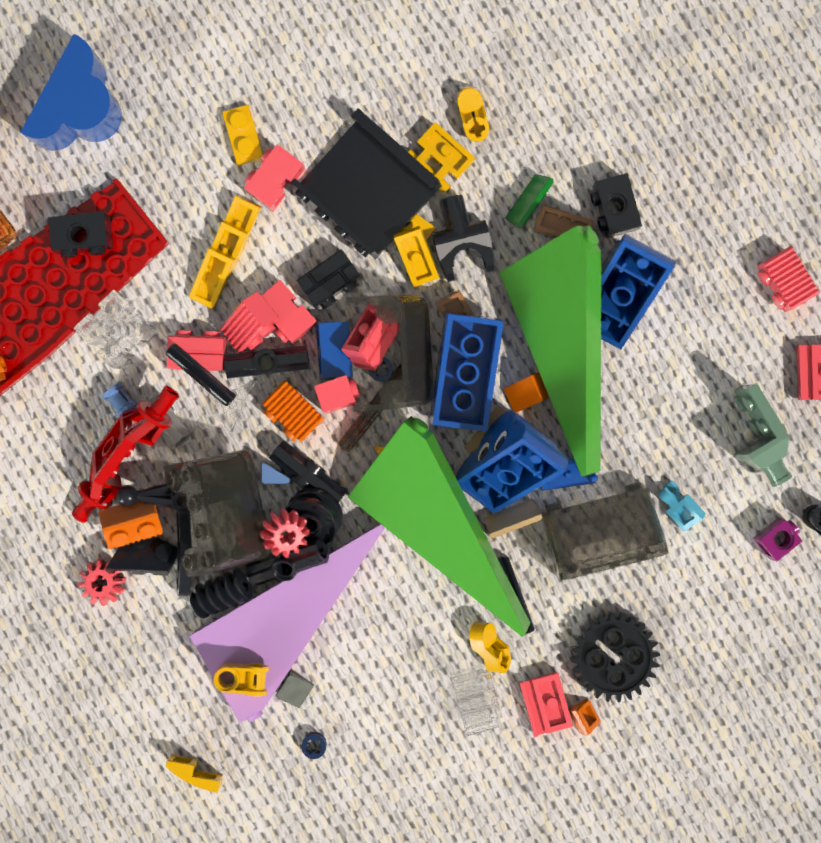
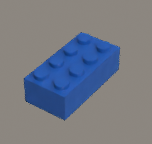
M445 311L429 418L432 425L488 431L504 325L503 320Z

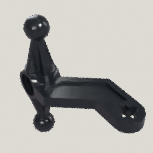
M179 476L169 483L136 490L131 485H124L118 489L116 499L120 505L125 507L133 506L137 501L168 507L176 511L178 549L177 596H189L192 569L190 513L200 506L228 499L234 504H244L250 497V490L243 483H236L230 488H224L194 481L188 476Z

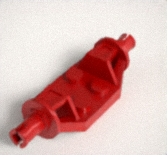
M164 386L153 403L142 400L138 403L137 408L122 412L92 453L89 481H82L77 487L79 494L82 496V500L72 511V516L77 521L86 523L96 507L100 509L110 508L113 504L112 499L116 496L118 489L122 487L121 476L117 472L124 457L128 458L132 454L136 442L153 446L164 429L172 426L173 422L167 412L179 398V394L173 388Z

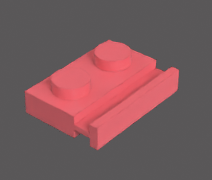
M821 345L796 346L798 400H821Z
M557 671L519 682L534 737L573 727Z

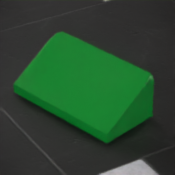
M535 174L505 219L519 229L523 228L551 188L554 179Z

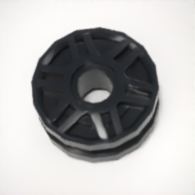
M306 488L300 490L290 498L288 505L285 507L288 514L295 510L299 517H304L306 520L305 527L309 529V535L304 538L307 542L316 539L323 540L327 547L334 541L343 521V510L339 502L330 493L321 489Z

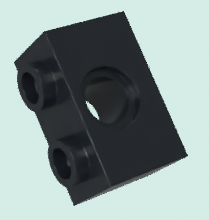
M628 173L599 180L593 184V190L590 191V199L593 207L598 206L600 217H597V224L600 232H605L606 238L633 232L642 227ZM609 201L619 203L621 207L619 213H613L608 209Z
M104 211L48 217L51 251L61 255V258L78 257L80 252H88L89 255L106 254L105 250L114 249L111 219ZM80 230H86V239L83 242L77 243V233Z

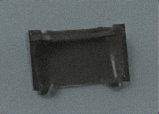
M641 482L626 485V491L620 494L572 506H562L561 502L545 505L546 511L540 512L542 515L541 519L555 575L560 580L572 579L669 554L667 542L648 486H642Z

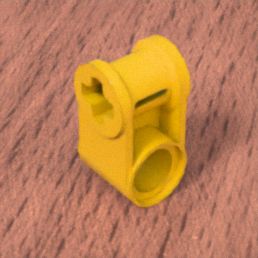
M224 663L217 669L214 675V685L219 691L224 693L265 696L268 691L265 689L266 672L269 671L270 666L260 663ZM224 671H229L235 676V681L229 684L224 683L221 680L220 674Z

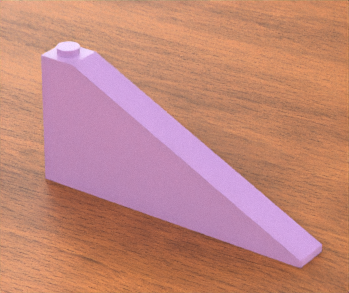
M382 524L373 527L329 553L327 563L297 572L292 580L277 583L189 636L213 678L217 669L222 664L228 662L243 664L260 663L270 666L269 671L266 672L265 689L268 690L267 695L249 696L222 692L239 723L246 719L248 722H251L263 714L261 710L265 708L383 532L385 527ZM224 671L220 674L221 680L224 683L229 684L235 681V676L229 671Z

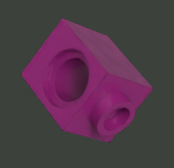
M777 518L753 538L767 557L776 562L803 541L798 535L800 533L799 528L790 519L786 521V519ZM778 531H782L785 536L784 541L780 545H777L774 540L775 534Z

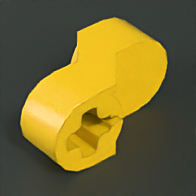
M465 86L457 95L465 134L471 141L480 142L489 133V124L482 96L476 87Z
M474 622L469 633L471 648L484 659L485 667L488 671L506 673L511 664L509 646L497 637L496 629L492 623Z

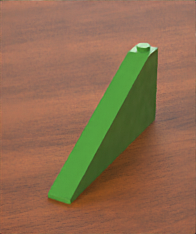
M575 226L499 272L581 477L599 472L601 463V250L598 245V236L591 226Z
M410 416L403 422L349 494L348 498L523 637L530 625V621L434 434L428 430L429 427L424 421Z

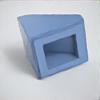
M262 462L263 484H289L292 482L289 475L267 462Z

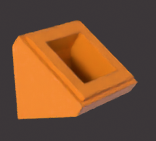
M588 698L568 708L573 722L582 735H589L601 723Z

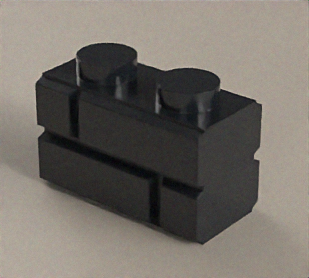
M340 249L296 281L316 309L322 307L325 310L337 301L335 297L343 291L345 294H348L359 286L357 281L361 279V276L344 251Z

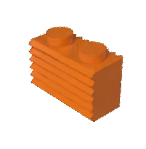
M286 380L261 403L266 407L263 413L274 423L279 420L285 426L282 431L293 442L297 439L303 442L325 420Z
M137 501L130 507L118 505L98 511L108 549L112 550L114 547L118 548L126 544L129 545L130 542L134 543L135 541L145 540L153 536L156 537L157 534L162 535L163 533L157 508L154 504Z

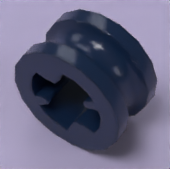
M383 357L381 363L385 362L388 365L385 368L388 370L385 376L380 374L377 377L372 370H368L370 376L376 381H386L393 373L392 363L385 357Z
M311 732L303 739L302 752L309 759H318L325 753L327 742L322 734ZM309 740L313 742L319 740L321 742L319 744L321 750L317 751L314 749L310 751L308 749L310 743L307 742Z

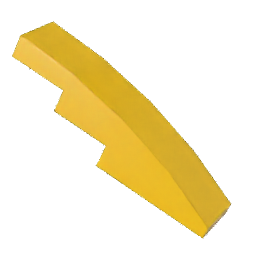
M239 195L234 197L225 221L221 222L212 247L208 248L188 298L211 309L215 308L248 241L262 206Z

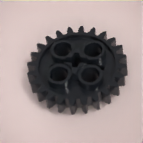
M609 611L608 619H605L599 613L597 623L589 618L588 623L590 627L588 629L583 626L579 627L583 632L582 637L576 635L573 637L579 644L578 646H570L571 651L577 653V655L569 659L572 663L578 664L572 668V672L574 674L581 673L577 681L579 684L587 682L584 687L587 693L595 688L594 696L597 699L604 693L606 702H609L611 696L614 695L619 703L623 694L629 700H632V691L635 690L636 693L641 695V685L650 687L646 680L647 677L656 678L651 668L660 667V664L653 660V658L660 656V652L652 650V648L658 642L656 640H648L653 632L651 630L642 632L646 624L641 621L635 625L636 617L633 615L626 621L625 613L623 612L619 613L617 619L612 611ZM618 631L620 634L618 641L613 644L607 643L608 633ZM600 640L615 654L618 653V656L632 667L634 672L629 673L617 661L612 660L603 649L596 645V641ZM632 649L640 650V657L636 661L628 660V653ZM593 652H600L602 654V659L598 664L589 663V656ZM614 670H621L623 673L621 680L618 682L610 681V675Z

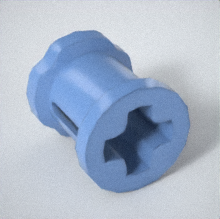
M122 382L115 384L102 395V398L108 400L115 408L118 418L122 412L134 409L138 405V402L132 400L125 392Z

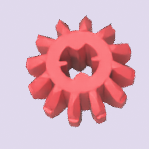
M281 508L280 515L278 516L271 512L272 520H263L262 524L266 529L260 531V536L262 539H265L263 545L266 549H271L275 556L282 552L284 557L288 558L291 550L299 554L298 545H307V541L304 538L309 535V529L305 527L306 520L304 517H299L295 510L288 514L286 509ZM287 530L288 533L283 536L282 532Z
M103 558L97 559L96 565L89 562L86 564L88 571L83 570L79 574L82 578L86 579L78 583V587H86V591L81 595L83 598L92 595L90 599L91 604H95L99 600L100 604L105 606L109 600L112 602L118 600L116 593L122 594L125 591L121 585H118L127 581L126 577L118 578L117 574L122 571H115V574L106 572V567L110 560L106 565ZM102 576V580H107V585L103 586V588H101L102 584H97V579H100Z

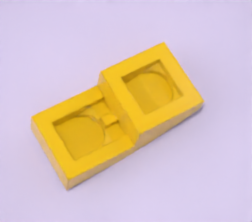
M171 755L166 761V767L180 779L198 788L218 793L223 775L197 771L198 759Z

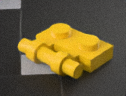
M436 122L417 141V145L424 151L419 156L412 150L408 151L439 179L442 185L439 190L443 194L447 193L451 188V185L444 178L450 174L458 180L476 159ZM430 157L441 166L437 173L426 163Z

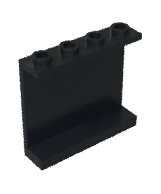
M357 108L351 115L355 123L301 183L295 178L291 183L297 188L295 194L306 204L312 201L317 206L314 211L324 221L327 222L330 218L337 224L334 228L336 232L345 240L350 236L356 242L353 247L365 258L370 254L376 260L394 240V235L400 233L442 185L437 177L364 112Z

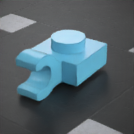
M672 480L663 486L664 489L658 493V496L669 505L665 512L683 532L701 521L706 515L689 494L683 497L680 495L679 487Z

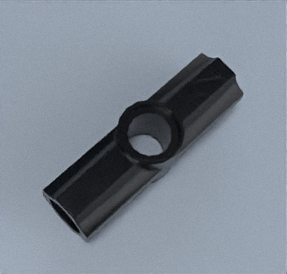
M306 345L271 350L262 349L254 352L224 355V367L227 379L272 375L274 373L308 370L309 356ZM265 355H271L274 359L273 366L267 370L262 369L260 365L261 358Z
M285 440L276 447L269 457L273 463L291 476L290 479L302 489H321L330 493L338 502L348 492L338 482L330 478L321 466L316 465L315 461L308 456L302 455Z
M316 539L307 542V545H298L299 554L291 550L288 558L284 557L281 552L278 556L271 554L248 562L245 566L247 579L251 585L255 584L256 586L276 579L290 581L297 572L327 563L329 560L327 546L323 540Z

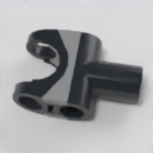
M454 195L440 200L439 203L446 229L433 232L432 239L439 264L447 282L455 281L452 268L454 267V260L460 254V251L466 249L483 259L486 272L494 271L492 242L486 220L470 223L463 195Z

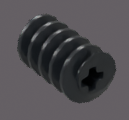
M236 568L233 574L226 572L223 577L220 575L216 576L214 581L209 579L205 581V584H196L195 593L192 592L190 595V604L196 615L204 619L219 613V611H225L229 607H235L238 603L243 604L247 600H251L253 591L244 572L240 568Z

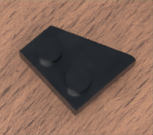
M155 536L145 540L141 539L134 543L130 542L129 545L126 544L117 549L106 567V572L115 574V571H132V574L136 575L151 573L153 575L168 576L177 561L178 549L176 546Z

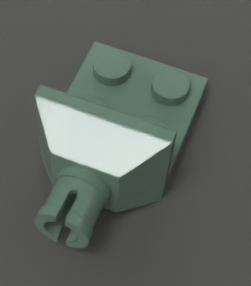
M757 383L743 385L734 391L737 395L735 402L742 412L746 411L751 419L749 426L757 436L761 435L762 438L734 455L737 460L765 472L772 487H776L792 478L791 473L788 472L782 460L783 457L787 456L789 435Z

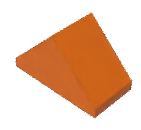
M539 372L503 388L512 410L516 413L549 398Z

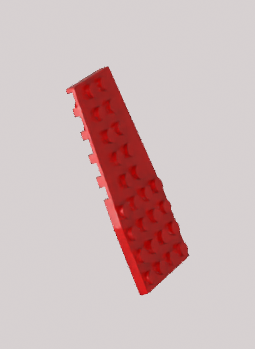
M114 179L112 184L100 192L96 191L90 195L91 198L78 207L74 206L69 209L66 214L74 215L104 211L111 219L114 249L105 250L106 254L89 255L88 252H80L78 257L61 258V255L51 251L48 223L44 226L45 229L33 237H27L20 242L21 245L0 256V356L3 357L7 367V371L4 372L6 379L0 381V396L57 351L169 245L168 240L118 179ZM80 230L77 233V243L83 242L86 239V230Z

